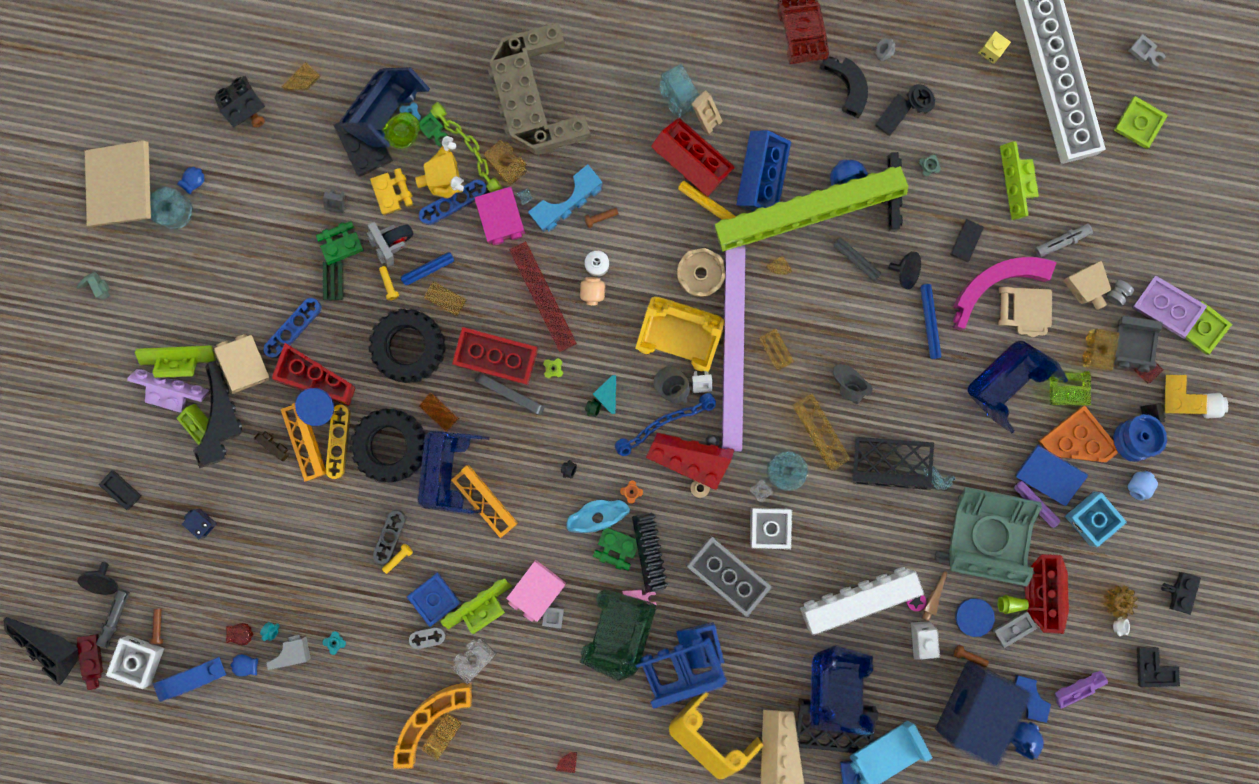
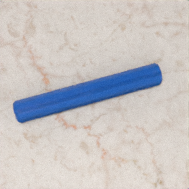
M923 284L920 286L930 358L938 359L941 358V349L931 284Z

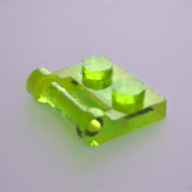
M1050 371V405H1091L1090 371H1083L1082 373ZM1058 380L1082 381L1083 386H1058Z

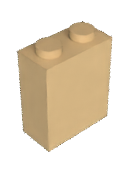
M244 334L235 338L236 341L230 343L224 341L217 344V347L214 348V353L232 394L269 381V375L252 335L247 336Z

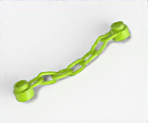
M437 101L432 105L430 112L436 119L440 117L446 130L454 134H460L465 139V144L471 152L475 153L478 159V173L487 180V189L490 192L503 189L495 177L492 179L488 177L487 161L481 157L479 153L480 146L471 135L466 136L461 131L459 124L446 120L444 116L447 112ZM449 123L458 127L455 129L456 131L448 128L450 126ZM469 138L472 139L477 148L473 147L472 149V147L468 143L470 142ZM480 163L485 164L486 173H481Z

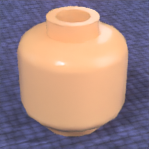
M586 277L580 284V298L583 301H587V305H598V302L605 298V283L599 277Z

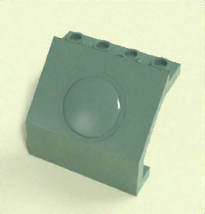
M965 487L962 495L958 496L949 547L950 571L1028 586L1034 574L1033 568L1028 567V554L1033 525L1042 509L1041 502Z

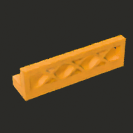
M295 403L282 408L283 419L304 482L326 475V468L312 426L299 418L295 409ZM294 410L296 422L289 419L287 411ZM297 426L300 428L302 440L294 435ZM303 444L306 446L308 458L301 456L300 449ZM309 463L312 464L315 473L311 476H308L306 471Z
M466 465L460 473L451 479L500 538L518 524L470 465ZM465 475L470 480V487L461 486L457 480ZM472 490H478L481 493L482 502L472 499ZM484 504L492 506L495 510L494 516H487L484 513ZM497 519H503L508 525L503 532H500L496 527Z

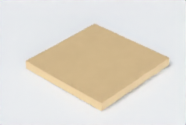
M138 141L85 150L87 226L94 227L151 219L149 142Z

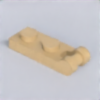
M704 91L694 100L692 106L702 125L701 128L709 135L716 125L719 126L723 122L711 95L707 91Z

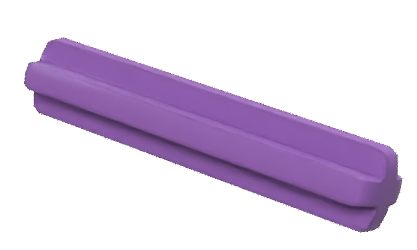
M1023 481L1018 482L1014 486V489L1024 499L1041 502L1042 509L1039 515L1050 527L1054 528L1059 525L1060 519Z

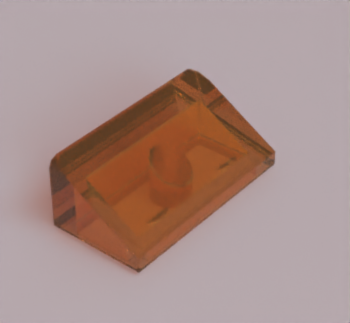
M430 392L419 405L446 432L460 419L433 392Z

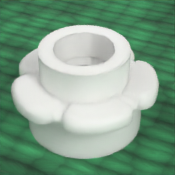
M1118 617V621L1113 623L1114 632H1117L1118 636L1128 635L1130 631L1128 619Z

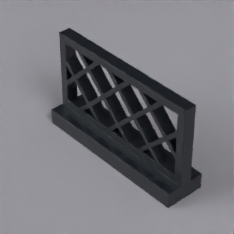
M856 437L853 484L931 490L934 442ZM860 442H867L872 447L865 455L859 449ZM881 444H888L892 449L885 456L877 449ZM901 445H907L911 450L904 458L897 451ZM920 447H930V453L924 459L916 452ZM875 450L881 459L873 465L867 456ZM893 452L901 459L894 466L886 459ZM913 453L921 461L914 468L906 461ZM863 459L871 466L866 472L858 471V464ZM883 460L891 468L886 473H880L876 469V466ZM902 462L910 469L905 475L899 474L895 469ZM924 464L928 468V477L919 476L915 469Z
M799 698L796 726L799 748L855 753L862 749L856 744L865 737L868 744L874 741L875 726L879 714L876 706ZM803 714L811 715L814 721L806 726L802 722ZM824 717H830L834 722L825 728L820 720ZM844 719H850L853 724L844 730L839 723ZM863 721H871L870 728L864 732L858 726ZM818 723L823 730L814 736L809 729ZM837 725L842 732L833 738L828 731ZM856 727L861 734L852 740L847 733ZM806 731L812 737L808 742H799L800 736ZM826 733L831 741L827 744H821L817 739ZM845 735L850 740V743L846 746H840L837 741Z

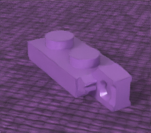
M1102 671L1092 673L1086 679H1080L1069 687L1059 689L1055 693L1056 703L1062 709L1094 694L1095 689L1108 684V680Z

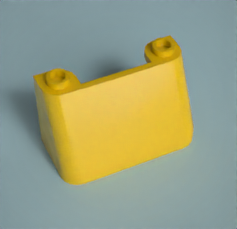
M654 296L648 305L635 349L643 354H650L655 349L692 360L691 364L697 371L709 372L723 330L724 319L700 309Z

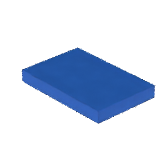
M1037 444L1015 476L1055 501L1067 506L1088 477V474Z

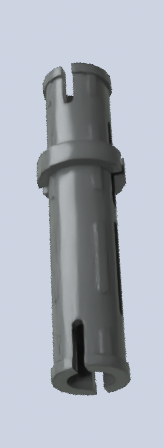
M117 589L108 616L101 625L102 630L96 642L97 646L109 647L114 632L117 631L116 626L130 592Z

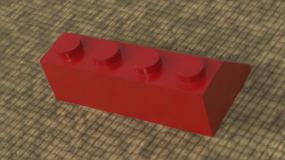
M679 117L663 129L651 145L658 155L667 160L673 168L677 169L707 197L719 187L735 168L732 163Z

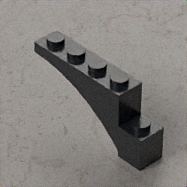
M216 361L209 362L205 366L210 386V413L203 438L199 446L193 450L199 469L222 462L225 459L226 449L223 444L220 445V442L239 436L242 430V424L239 419H236L234 414L236 412L233 401L230 402L228 394H230L228 385L223 383V372L220 365L217 366Z

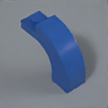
M217 657L189 670L153 683L160 702L225 676L226 673L220 657Z

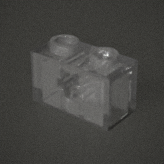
M481 637L477 641L473 639L466 646L468 650L464 654L460 652L452 660L455 664L451 668L467 684L497 654ZM475 655L477 658L471 663L469 659Z

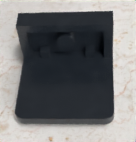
M246 76L236 78L230 86L218 90L214 97L219 111L233 128L265 107L264 103L252 89Z

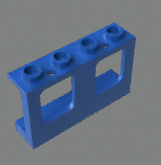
M699 637L690 641L691 644L685 645V643L674 646L673 650L669 651L666 648L658 651V655L652 656V654H647L641 657V661L636 665V668L642 666L655 696L650 701L653 709L719 689L727 682L710 638L702 640ZM703 646L712 665V670L694 674L685 652ZM670 657L679 679L678 681L662 685L658 680L652 663Z

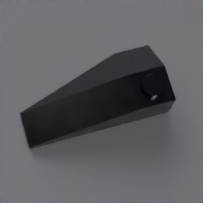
M5 617L3 619L4 631L21 648L25 646L30 655L29 657L33 661L37 659L44 666L41 670L60 686L78 661L77 646L73 642L69 643L63 637Z

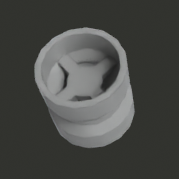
M1118 280L1114 285L1115 288L1109 291L1106 297L1113 304L1122 307L1126 303V298L1133 294L1134 289L1125 281Z

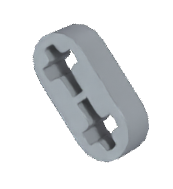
M442 627L417 630L410 635L409 644L415 649L436 646L445 640L446 632ZM435 631L438 634H442L439 641L436 638L430 639L429 636L434 635ZM416 635L420 638L426 637V640H422L420 645L413 641Z

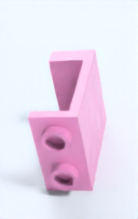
M535 560L506 599L509 600L508 604L516 610L519 608L525 612L523 615L528 620L538 622L566 585V582Z

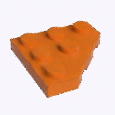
M1085 405L1081 406L1038 440L1043 448L1062 458L1108 462L1118 454L1112 438Z

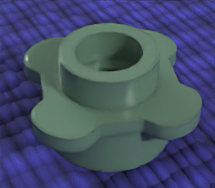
M931 155L926 159L922 158L919 161L924 176H929L934 172L939 173L941 170L935 155Z

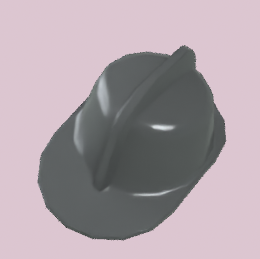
M839 364L833 368V375L840 383V394L843 398L852 401L854 404H859L864 396L872 393V386L852 367Z
M665 367L654 378V387L664 399L671 403L687 402L686 398L690 393L689 381L678 368Z

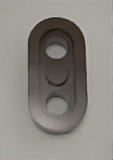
M259 431L254 437L259 444L279 460L284 462L288 458V448L281 443H275L273 441L274 437L267 431L263 433Z

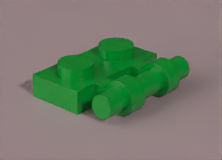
M352 221L345 224L344 222L339 223L337 227L330 230L324 229L322 233L316 235L318 242L326 239L327 243L320 247L328 265L364 251L357 233H348V230L354 228ZM342 233V238L332 240L333 236Z
M611 528L604 529L598 545L605 548L603 552L595 550L593 557L599 559V562H607L616 566V569L621 570L622 568L629 571L631 564L624 560L626 556L634 558L637 551L636 538ZM613 550L620 553L619 559L608 555L609 551Z

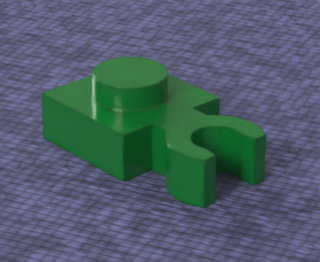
M430 112L416 125L429 140L434 137L435 143L441 148L442 145L439 140L448 135L440 132L444 127Z

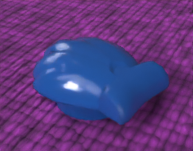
M189 167L184 171L182 179L177 185L188 194H191L194 189L203 184L204 174L200 168Z
M237 655L230 664L232 672L239 677L250 674L257 675L258 658L252 659L247 655Z

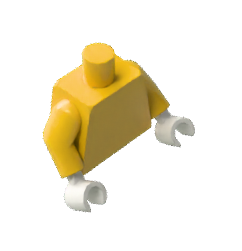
M449 136L443 138L442 147L428 162L424 163L425 175L415 177L418 188L428 186L432 195L447 199L455 193L463 192L464 186L461 184L464 180L460 178L457 161L453 153L450 152V149L454 150L456 148V144L452 142L453 138Z

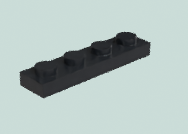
M891 152L887 156V168L900 166L902 168V159L899 158V152ZM902 196L888 200V232H896L903 224V217L900 215Z

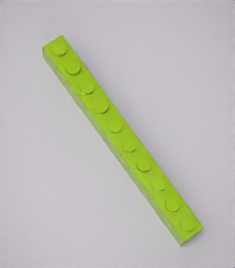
M901 166L896 168L890 167L883 172L871 173L861 179H851L845 184H835L828 189L816 190L803 197L796 196L787 202H777L771 207H761L754 212L742 213L729 220L722 219L715 224L716 235L721 250L724 252L905 196L908 192V184Z

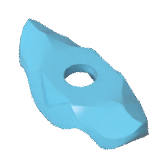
M621 500L592 501L584 505L577 513L569 516L566 528L569 532L590 533L606 529L627 516L630 508ZM595 514H602V522H593Z

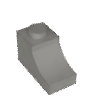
M300 634L289 636L288 640L283 642V649L279 656L267 662L268 670L304 663L310 660L307 637H300Z

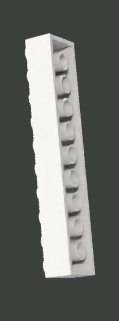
M1015 0L1061 164L1098 155L1106 149L1064 0Z

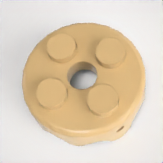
M706 248L690 250L679 262L677 269L678 281L681 287L690 295L696 297L709 296L721 287L725 279L723 260L720 255ZM698 268L705 269L706 276L704 278L696 276L695 272Z

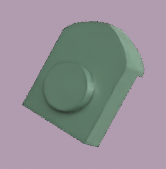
M95 271L85 276L77 285V289L90 285L96 298L104 300L110 296L107 283Z

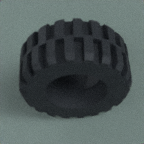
M398 309L396 312H389L386 317L382 316L379 319L380 323L374 325L372 329L374 330L373 335L369 337L371 346H368L372 354V362L384 376L398 382L411 383L420 382L424 378L427 379L431 376V373L438 370L439 363L444 359L443 352L446 346L444 345V335L441 333L439 325L432 318L414 309ZM401 329H415L423 336L425 341L423 355L412 364L399 363L391 355V340Z
M381 409L370 412L368 416H364L361 419V423L356 424L354 428L355 433L351 435L350 439L352 441L350 452H353L354 457H352L354 463H357V469L360 472H364L365 476L369 479H375L378 482H397L412 476L421 467L420 464L424 462L426 457L424 455L428 445L425 442L427 437L423 433L422 425L413 416L396 409ZM387 427L399 430L406 439V452L404 456L392 464L380 462L372 451V441L375 434Z

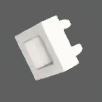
M695 371L694 376H692L693 393L712 391V375H708V372L704 371L705 375L698 376L697 371Z

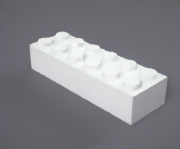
M901 567L894 570V574L877 576L875 581H862L858 583V587L853 589L851 587L843 588L839 594L834 596L830 593L822 596L820 601L815 602L811 600L805 602L804 606L800 609L807 629L814 635L924 595L916 572Z

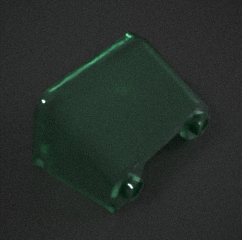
M604 589L598 593L596 598L597 606L602 611L593 642L582 648L580 663L619 682L633 676L638 670L636 665L643 656L656 612V605L646 600Z

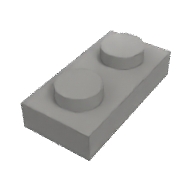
M1024 611L995 628L993 632L1002 647L1006 648L1038 628L1029 613Z

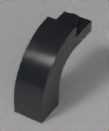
M825 56L820 69L839 77L847 87V99L841 111L859 119L868 98V85L862 70L846 57L841 64L838 59Z

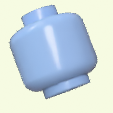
M1148 471L1136 472L1128 484L1130 495L1141 501L1150 499L1158 486V482L1154 478L1155 476Z

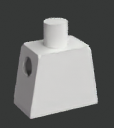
M931 621L911 622L914 659L939 658L938 632Z

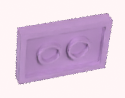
M1155 275L1133 309L1151 320L1163 322V327L1184 339L1207 305Z

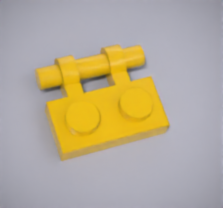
M401 168L394 170L395 178L393 179L390 178L389 173L370 178L383 216L401 210L399 204L401 201H404L406 207L413 205L411 200L412 194L411 191H408L407 179L402 174ZM396 185H399L401 191L399 195H396L394 189Z

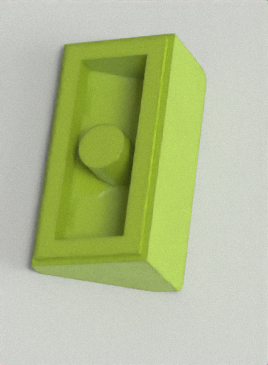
M192 404L180 413L177 420L199 445L209 419L196 404Z

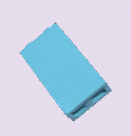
M908 720L849 756L852 760L850 764L856 774L859 773L861 777L860 784H881L919 759L925 762L932 759L915 724Z

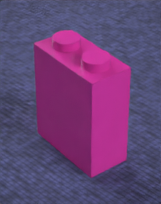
M512 187L474 197L489 244L495 246L504 243L503 240L511 238V240L522 238L525 230Z

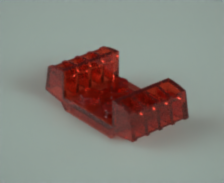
M778 0L779 20L783 21L788 43L787 57L789 65L828 59L827 34L818 0Z

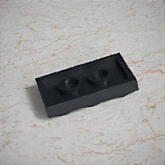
M339 122L334 124L358 177L393 161L386 147H371L345 131L339 125Z

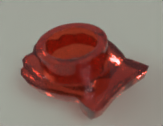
M246 623L226 626V643L233 642L238 645H247L254 635L251 631L252 628Z

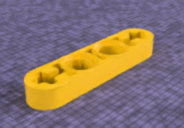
M345 405L334 406V412L330 420L326 474L331 479H339L345 472L350 424V410ZM341 408L346 413L345 416L341 417V422H345V425L335 424V421L340 419L336 412L340 411ZM337 427H341L344 430V435L341 438H337L334 435V430ZM335 446H339L342 449V454L339 457H335L332 454V449ZM331 459L341 460V463L337 462L336 467L340 469V472L336 473V476H334V472H331V468L335 467V462H331Z

